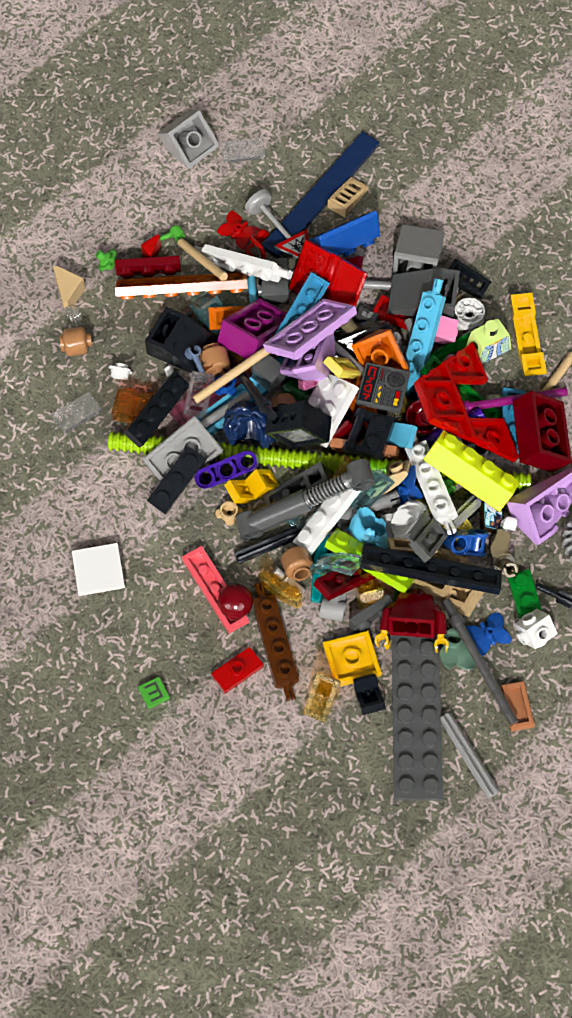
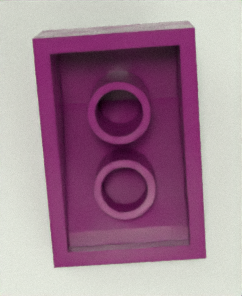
M260 298L222 320L217 342L246 360L264 347L263 344L275 335L287 313Z

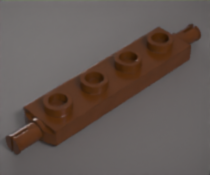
M260 582V585L256 583L254 587L257 597L253 599L252 607L275 688L284 690L287 702L290 699L292 701L296 699L292 686L298 683L299 678L275 595L266 594L263 582Z

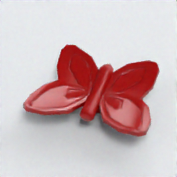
M233 210L227 214V223L217 229V233L220 235H231V239L236 238V244L242 250L247 247L250 236L257 235L261 231V229L255 226L246 227L248 222L244 221L242 223L241 216Z

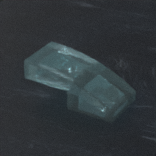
M342 552L324 554L310 567V572L325 575L331 571H336L352 576L360 567L361 555Z

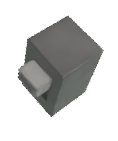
M360 307L355 315V321L359 323L368 321L376 323L378 321V314Z

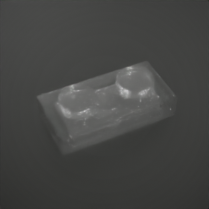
M88 392L54 412L51 416L65 435L102 411L101 407Z

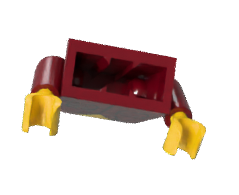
M415 588L411 593L399 594L396 601H393L383 609L379 626L381 633L375 637V644L378 648L381 640H386V650L390 648L391 642L387 636L389 631V635L435 638V635H437L434 643L435 652L437 653V645L443 644L446 647L445 651L447 653L449 644L444 637L447 634L446 615L438 604L433 603V596L426 595L422 589Z

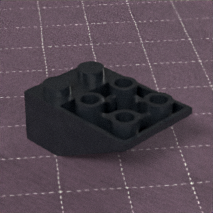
M165 307L145 339L146 352L150 356L202 379H206L208 375L205 373L200 374L194 360H190L185 356V349L190 347L191 352L195 354L193 350L195 345L199 346L201 351H203L204 346L218 343V338L185 314Z

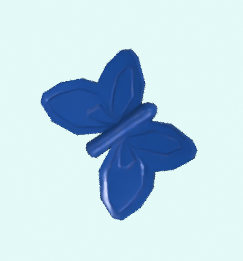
M415 465L410 467L407 477L393 488L399 494L400 506L407 501H412V498L416 500L423 497L421 491L415 485Z
M499 612L493 613L486 620L487 626L484 622L479 624L481 628L475 625L465 626L482 656L488 652L490 644L496 645V642L509 644L512 641L509 633L503 629L504 620Z

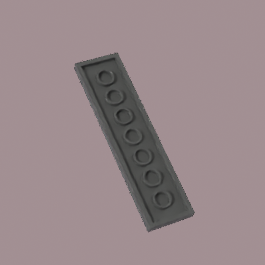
M391 635L394 801H443L439 645H437V653L434 650L437 635H435V638Z

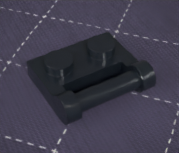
M357 408L348 440L344 442L342 449L350 454L383 460L396 422L395 417ZM363 422H370L362 445H357L356 442Z

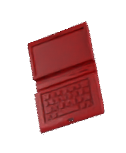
M305 239L288 289L298 294L312 272L330 283L321 300L328 299L356 307L368 273L313 241Z

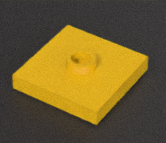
M368 630L323 642V648L335 688L353 684V679L370 674H376L377 677L381 676L382 673Z

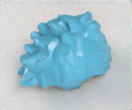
M368 507L358 508L346 530L352 533V537L366 545L387 548V538L389 536L384 518H377L375 513Z

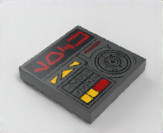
M366 362L356 405L400 414L410 378V371Z

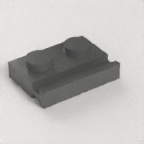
M428 510L421 513L402 536L403 539L407 538L411 542L409 544L410 547L424 563L432 558L449 536L435 518L431 519L428 516Z

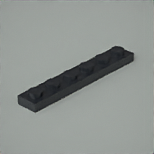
M363 544L360 569L497 595L501 591L502 570L434 557L424 563L418 555L366 544Z

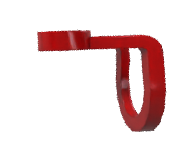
M266 229L261 230L257 235L250 236L252 242L246 247V255L254 257L250 249L256 245L261 252V259H266L265 250L260 244L269 235Z

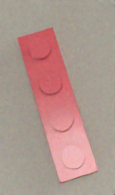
M200 546L182 556L183 563L228 634L248 624L249 619L246 615L241 619H230L220 611L218 596L227 584L203 547Z

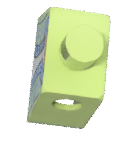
M499 319L489 320L485 325L470 333L465 346L467 347L473 342L483 364L511 350L510 335Z

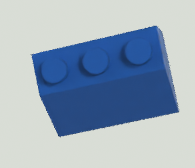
M377 211L363 214L308 240L336 255L343 253L344 256H348L356 252L355 247L362 245L365 248L374 244L375 238L380 237Z

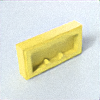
M328 356L323 362L340 379H357L362 374L348 358Z

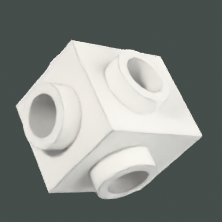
M539 609L525 614L521 620L515 623L519 641L523 645H528L534 649L544 646L548 640L558 634L549 614Z

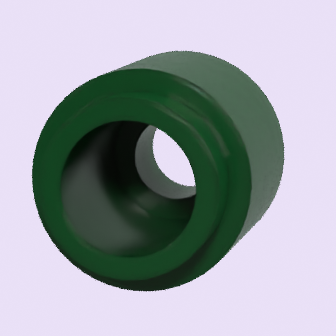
M295 378L287 379L284 382L281 390L283 393L292 394L296 401H308L313 393L312 388L305 391L299 389L298 380Z

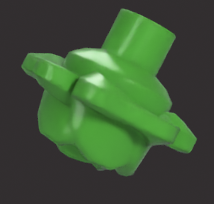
M114 249L105 253L99 250L95 254V257L99 259L98 269L101 272L105 269L112 270L114 268V260H117V252Z

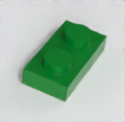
M530 569L518 571L517 573L513 572L515 574L514 577H507L519 619L535 609L542 611Z

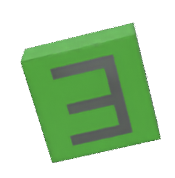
M160 677L138 686V690L148 709L170 699Z

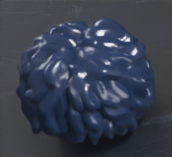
M242 400L226 411L223 429L231 445H235L236 441L251 440L255 442L260 441L262 448H269V444L276 440L265 434L267 416L259 411L254 402Z

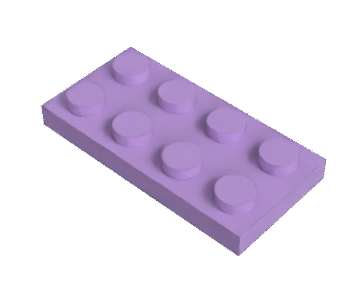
M323 299L263 344L265 352L293 360L300 359L307 351L316 347L320 341L333 334L337 328L349 322L357 314L354 305Z

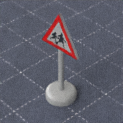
M267 189L258 191L247 201L245 210L250 215H256L263 211L287 239L275 245L274 248L299 259L305 239H309L308 230L306 229L291 236L267 209L272 200L270 192Z

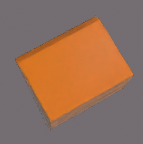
M378 329L351 345L359 363L364 368L367 362L406 371L409 370L391 329Z

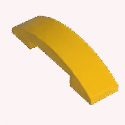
M533 293L511 295L513 328L524 376L546 374L544 354L541 352L535 320L536 310Z

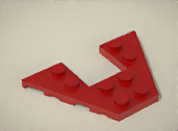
M473 342L461 351H458L454 356L449 357L436 368L430 370L414 383L428 423L509 461L515 462L519 458L504 418H469L456 384L484 385L488 381Z

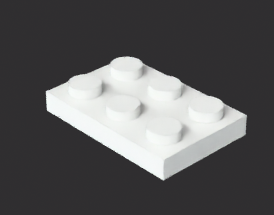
M331 374L317 383L308 400L310 405L322 409L324 413L332 417L329 443L359 390L354 384ZM301 429L297 430V434L309 440L317 439ZM323 443L319 445L327 448L329 443Z

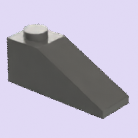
M319 462L263 496L266 504L269 505L301 489L308 491V489L312 490V487L315 488L316 485L319 487V484L323 485V482L326 483L327 480L329 482L330 479L334 480L335 476L328 467Z

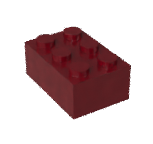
M530 391L513 401L520 463L548 472H555L572 463L564 402L534 391Z

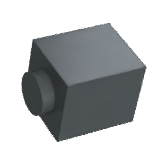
M267 355L251 366L252 379L271 393L286 380V375L280 372L282 364L270 355Z

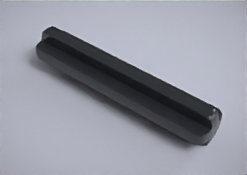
M291 527L236 550L234 556L238 563H243L293 542L299 532L296 527Z

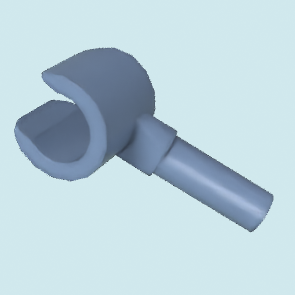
M195 345L193 347L195 354L191 352L190 347L186 348L185 356L190 360H194L199 373L204 374L205 371L199 357L201 348Z

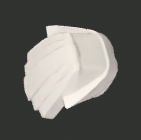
M407 501L398 507L396 512L381 515V518H384L386 522L388 536L403 538L402 536L421 513L428 510V507L421 501Z

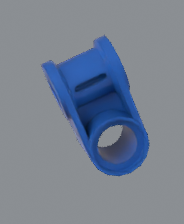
M450 529L452 535H449L442 543L444 547L456 555L483 557L486 555L484 547L489 532L481 529H456V533L453 534L452 529ZM458 539L457 544L453 545L455 540Z

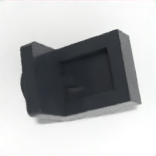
M376 674L353 679L355 697L362 715L386 709L384 699L378 687Z

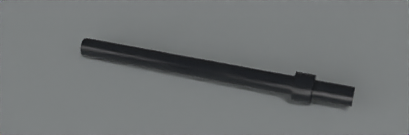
M227 350L231 362L230 368L233 369L238 363ZM245 372L238 375L237 378L256 401L259 411L265 413L269 420H274L277 414L272 409V404L268 398L262 396Z

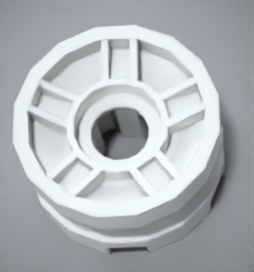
M464 298L456 304L454 319L458 320V328L460 330L469 332L483 325L485 308L479 300Z

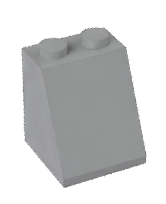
M402 225L394 254L393 275L439 268L445 231H439L434 228H421L416 225Z

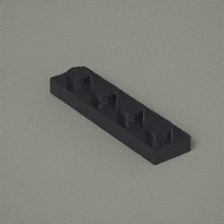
M175 370L171 372L123 433L139 448L142 447L191 385Z

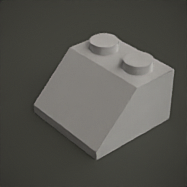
M188 110L157 133L165 148L187 169H190L220 146L200 110Z

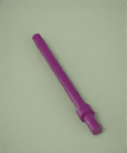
M566 387L537 391V393L557 398L567 396L568 390ZM525 394L473 402L465 400L463 404L468 414L478 407L487 409L512 405L513 401Z

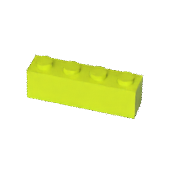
M444 430L423 459L499 512L512 497L520 483L512 475L504 472L493 462L485 459L474 449L466 446L454 435Z

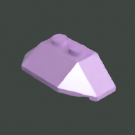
M334 333L320 341L316 347L311 348L300 359L293 360L285 357L280 368L281 374L303 381H321L328 377L330 369L323 362L328 356H336Z

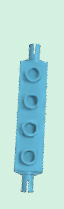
M434 278L432 291L422 293L405 356L409 367L408 371H410L405 396H408L414 390V383L423 376L420 370L431 355L446 297L440 294L444 282L440 279Z

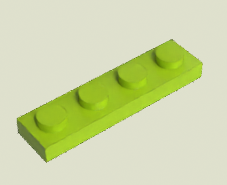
M337 528L327 539L324 547L360 568L361 551L364 543ZM363 569L402 593H406L415 581L412 578Z

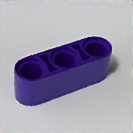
M254 451L241 452L200 469L195 474V482L197 486L203 489L215 487L254 471L260 465V457ZM246 455H251L254 459V464L250 468L246 467L243 462ZM226 463L233 467V472L230 476H226L222 470ZM205 472L210 473L212 476V481L208 485L202 481V475Z

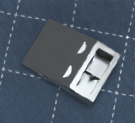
M434 268L394 274L388 313L416 317L422 293L432 291L434 278L444 281L440 294L446 297L442 316L453 319L460 271Z

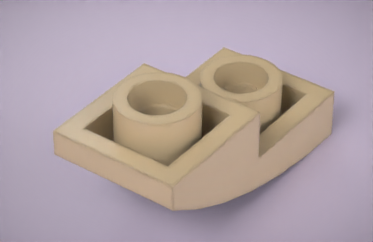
M410 461L393 462L388 466L386 476L379 475L375 477V484L368 489L371 499L379 497L399 485L409 473Z

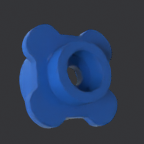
M234 378L225 384L228 385L227 387L223 386L215 391L218 396L223 394L234 396L237 393L235 388L237 379Z

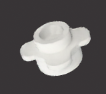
M115 363V366H109V369H111L110 376L113 378L128 380L129 374L132 375L128 365Z

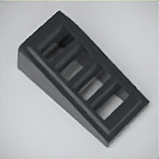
M456 258L449 267L451 270L460 271L459 290L479 299L483 297L491 284L490 280ZM462 275L467 276L465 280L461 279ZM470 279H474L472 285L468 284ZM478 282L482 283L479 290L475 288Z

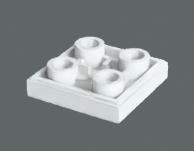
M118 543L72 551L79 596L125 588Z

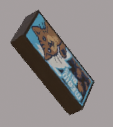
M481 500V506L479 507L480 529L495 534L497 529H501L500 523L504 519L503 508L499 512Z

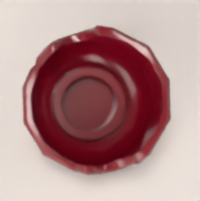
M420 399L410 404L406 411V421L409 425L418 427L417 432L424 434L438 429V427L428 423Z
M239 583L229 584L219 593L218 607L224 616L230 619H241L251 611L253 596L246 586Z

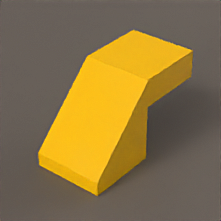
M255 469L245 480H229L224 486L234 504H248L263 497V495L280 485L271 470Z

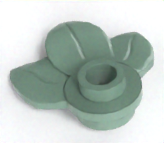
M447 630V634L444 637L449 644L448 651L446 653L445 645L441 644L442 648L439 652L442 664L447 669H451L456 664L462 669L473 670L475 662L457 630Z

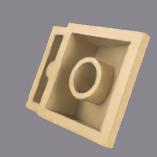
M439 547L437 555L434 556V558L470 564L466 557L456 555ZM415 579L411 585L414 588L422 589L426 595L433 596V599L441 604L444 600L450 599L456 611L467 617H470L484 594L481 591Z

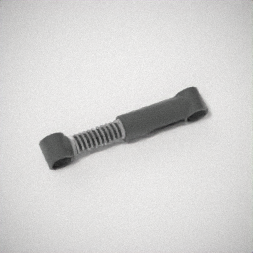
M366 459L355 460L347 465V470L341 474V477L338 475L337 478L334 477V480L330 479V482L327 480L326 483L323 482V485L319 484V487L317 485L315 488L312 487V490L308 489L306 491L301 489L256 511L249 510L238 514L235 519L241 540L247 542L259 539L263 532L313 510V506L316 504L318 505L345 491L352 489L363 491L371 488L375 484L369 461Z

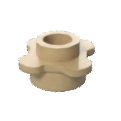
M227 500L221 505L220 509L216 510L215 514L217 518L224 520L227 526H232L236 516L242 513L243 510L238 508L231 500Z

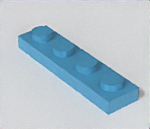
M311 272L275 335L319 303L330 283Z

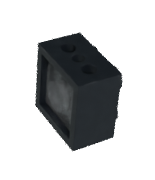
M297 400L291 404L281 403L276 407H272L277 417L274 420H269L267 417L266 435L292 449L329 443L332 417L324 413L322 409L310 405L306 400Z

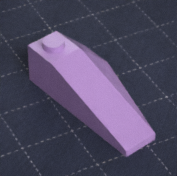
M572 467L521 491L507 502L511 517L517 519V526L536 545L541 544L554 535L558 530V526L555 524L561 516L567 518L571 513L568 508L572 503Z

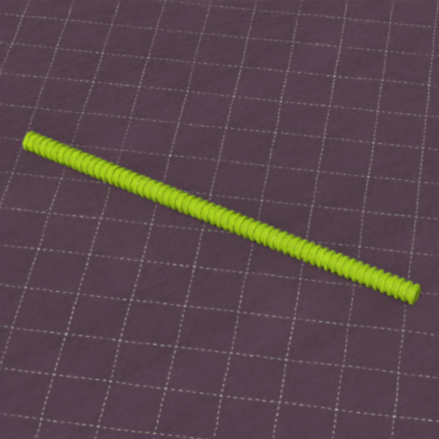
M111 431L108 436L109 451L116 449L117 452L120 450L127 452L129 450L130 453L137 451V454L144 452L147 455L164 442L168 436L166 438H163V436L157 438L156 435H153L139 448L122 432L116 434L114 431ZM226 442L219 444L224 452L214 459L217 462L244 451H254L259 455L260 464H263V466L268 464L270 467L277 465V468L284 466L285 469L291 467V469L298 467V470H302V468L307 470L321 462L335 474L337 471L343 474L347 470V465L355 460L366 459L369 461L372 474L376 475V477L379 475L386 476L388 466L396 462L395 459L388 461V458L376 460L372 458L367 459V457L360 458L359 455L353 457V455L346 457V454L339 456L338 453H335V455L328 453L326 455L324 452L318 454L317 451L311 453L309 450L306 453L303 450L296 452V449L289 451V448H286V450H282V448L276 450L275 447L268 449L261 448L259 445L257 448L254 445L247 447V444L240 446L239 443L237 445H226ZM246 455L243 462L244 464L248 462L249 465H252L254 459L251 455ZM509 470L505 471L520 482L517 487L518 492L531 487V475L529 472L527 474H523V472L516 474V471L509 473ZM440 472L442 479L452 480L451 478Z

